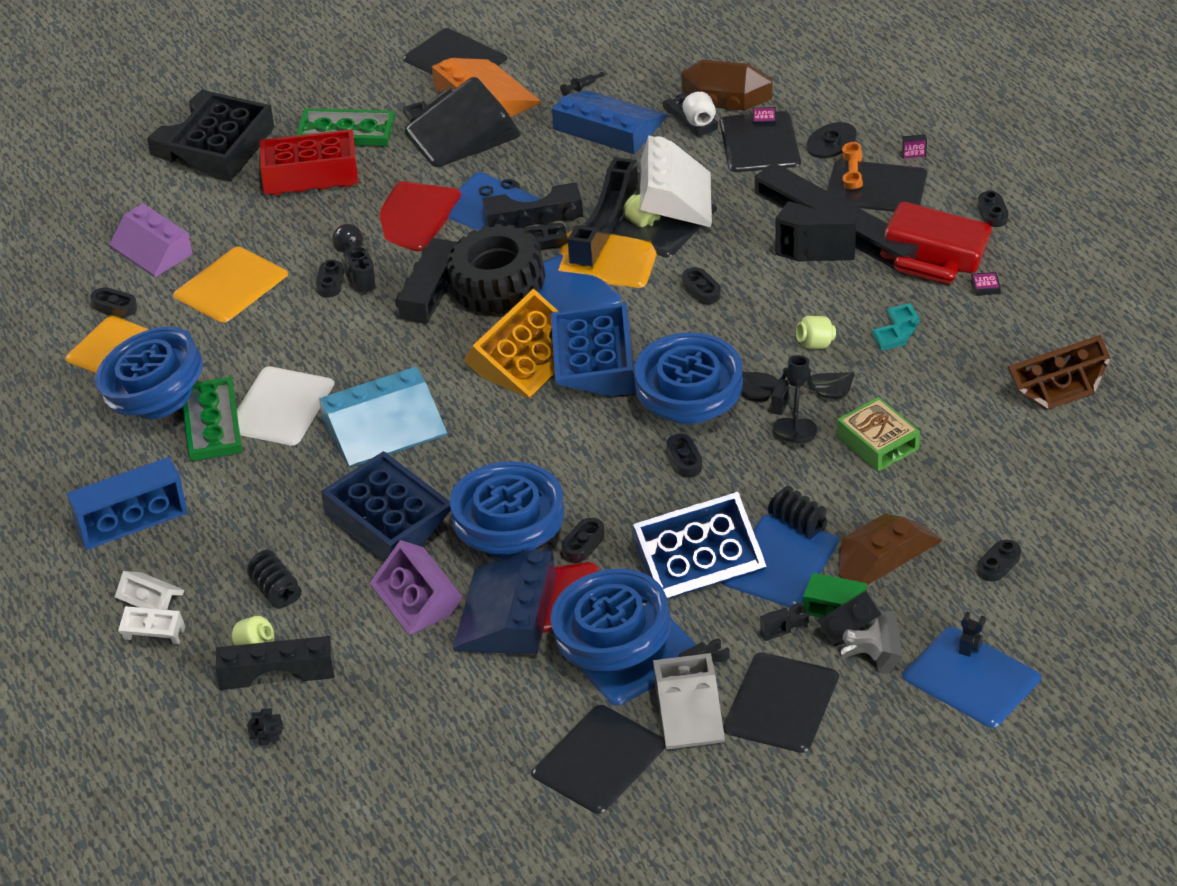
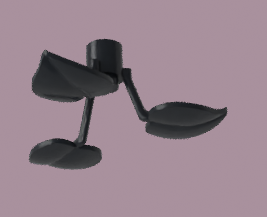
M793 355L789 357L788 368H783V374L780 378L785 380L787 377L789 384L795 387L793 419H778L773 424V432L778 438L785 441L808 443L815 438L817 426L810 419H798L800 387L807 381L809 388L816 390L819 396L841 398L849 393L854 379V372L811 375L809 359L802 355ZM742 371L743 388L741 394L752 399H767L771 396V392L774 391L779 380L767 373Z

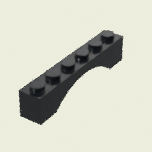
M613 158L606 171L602 191L592 215L583 225H575L567 239L569 263L591 267L595 264L624 211L625 203L632 196L638 185L637 160Z

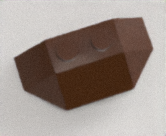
M702 59L688 69H684L681 73L682 91L687 95L694 92L708 94L715 108L745 111L772 100L773 80L768 76L765 77L760 71L749 64Z
M1101 335L1010 365L1007 368L1017 392L1042 408L1049 410L1094 394L1111 357Z
M883 514L842 538L838 576L842 579L854 580L869 585L942 542V539L922 523L901 516Z

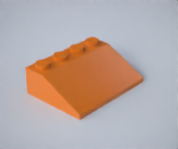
M450 58L432 66L434 88L440 93L448 87L455 90L469 78L477 77L506 109L510 117L541 103L536 96L489 60Z

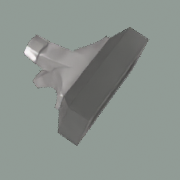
M885 611L879 619L874 620L866 631L847 629L843 634L844 642L849 644L841 649V656L847 658L855 654L867 653L873 660H876L879 672L890 673L903 657L895 613Z

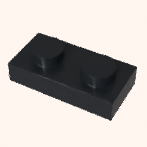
M864 590L817 621L832 645L843 639L845 630L856 631L881 616L882 613L868 591Z

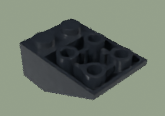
M789 201L776 216L775 255L797 262L855 259L856 221Z

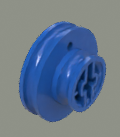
M157 327L140 332L116 346L99 365L95 376V383L107 406L115 413L129 416L140 415L142 418L147 419L162 418L174 413L189 400L193 391L192 386L202 371L203 358L195 346L193 338L187 331L178 327Z
M688 332L662 337L644 348L635 363V389L641 404L653 414L676 423L697 424L719 416L729 410L738 401L742 393V361L738 352L729 343L712 335Z
M514 461L498 462L477 468L465 475L455 485L450 496L452 525L456 535L468 546L497 558H506L524 550H535L558 532L564 520L563 493L560 483L547 470L529 463Z
M607 569L586 575L570 584L558 596L552 607L551 625L557 647L568 661L588 670L620 672L629 671L640 665L661 648L671 630V614L665 591L654 578L636 570Z

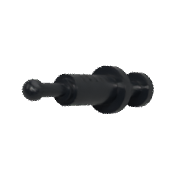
M600 72L595 76L590 74L580 79L573 78L570 85H561L560 91L564 96L568 95L573 89L580 92L583 87L594 83L596 79L604 77L605 74Z

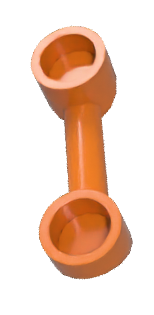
M849 142L842 147L843 158L849 161V172L844 174L843 184L845 189H857L863 186L862 175L858 172V161H862V150L859 143Z

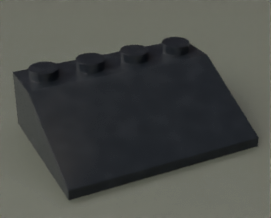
M210 92L165 143V147L209 176L230 181L260 146V140L265 139L275 128L271 105Z

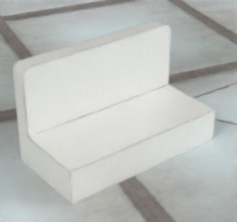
M123 571L115 597L140 608L167 610L171 596L183 595L184 590L142 572Z

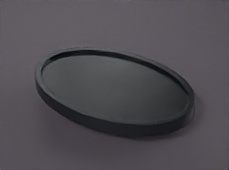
M845 122L827 124L817 129L809 137L807 151L811 156L821 159L838 156L843 153L842 147L845 144L855 142L857 136L856 128Z

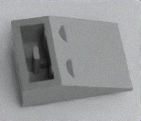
M711 653L653 660L654 686L666 750L725 742Z

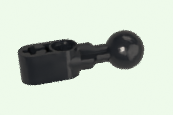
M343 224L333 233V245L336 250L344 252L343 256L353 288L358 292L371 291L376 286L374 264L368 250L361 247L363 244V234L355 225Z

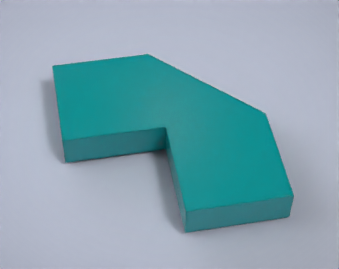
M911 303L887 308V315L893 325L872 330V336L881 351L905 345L920 324V318Z

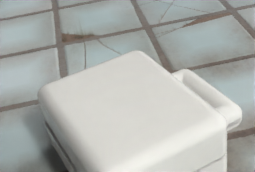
M271 366L263 368L237 408L240 435L286 445L298 444L320 409L319 398L328 396L334 386V381L327 377Z

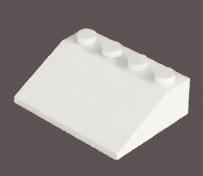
M648 136L641 157L640 210L711 227L710 171L672 141L660 136Z

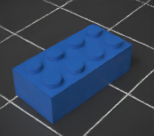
M170 457L67 493L75 528L86 550L188 514L181 478Z

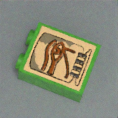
M879 397L837 419V438L877 472L919 449L920 431Z

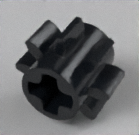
M272 708L261 709L260 712L251 713L252 718L247 724L250 739H259V745H268L270 742L280 740L279 735L284 729L280 714L272 715Z

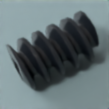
M784 487L770 500L767 509L769 514L774 515L777 519L782 518L785 524L790 523L793 529L798 528L800 533H807L810 539L819 532L825 531L827 526L826 507H819L816 501L810 502L808 496H802L801 492L794 491L793 487Z
M263 550L250 560L247 567L248 576L273 607L281 609L298 600L302 589L298 586L297 579L292 576V573L287 570V567L276 557L272 550Z

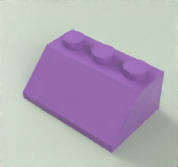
M141 204L124 214L109 245L110 248L153 277H157L192 255L189 233L145 204Z
M402 540L399 541L370 582L410 635L449 617L463 598L423 547Z

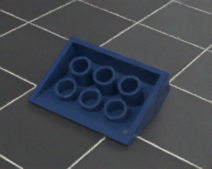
M382 451L321 491L325 515L384 562L400 540L422 546L451 511L448 499L385 451Z
M524 550L474 570L453 646L454 651L538 654L556 578L553 551Z

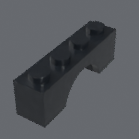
M202 89L189 100L191 113L210 91ZM183 123L172 126H160L147 138L150 155L173 163L179 156L165 147V143Z
M576 182L553 186L551 192L546 197L533 202L516 201L506 194L482 198L483 213L486 224L489 227L502 224L506 227L513 225L525 228L531 225L549 224L555 221L583 217L582 198Z
M322 636L216 647V672L220 690L250 687L253 680L259 675L275 670L293 672L302 677L304 681L335 678L331 637Z

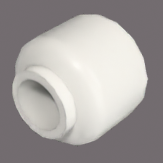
M694 92L688 95L683 102L684 114L691 125L704 126L714 119L716 110L708 94Z

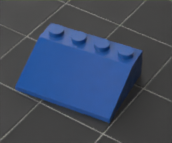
M589 90L563 96L552 108L553 130L631 154H635L646 142L648 136H651L668 117V114Z
M627 302L551 313L555 381L557 385L608 396L636 393L632 336Z
M738 492L633 524L632 537L647 574L662 586L667 599L766 568L764 558Z

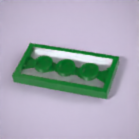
M304 108L296 136L353 129L355 145L388 146L395 122V111Z
M232 376L195 382L192 386L193 391L189 400L183 405L190 461L243 453Z

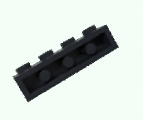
M431 238L427 247L423 248L420 260L415 262L412 274L406 278L403 290L396 296L395 305L399 311V318L423 323L429 322L451 281L447 259L451 249L458 242Z

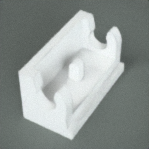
M125 606L118 631L125 640H131L132 635L170 638L173 644L179 645L180 639L178 634L179 632L183 633L186 626L180 611Z

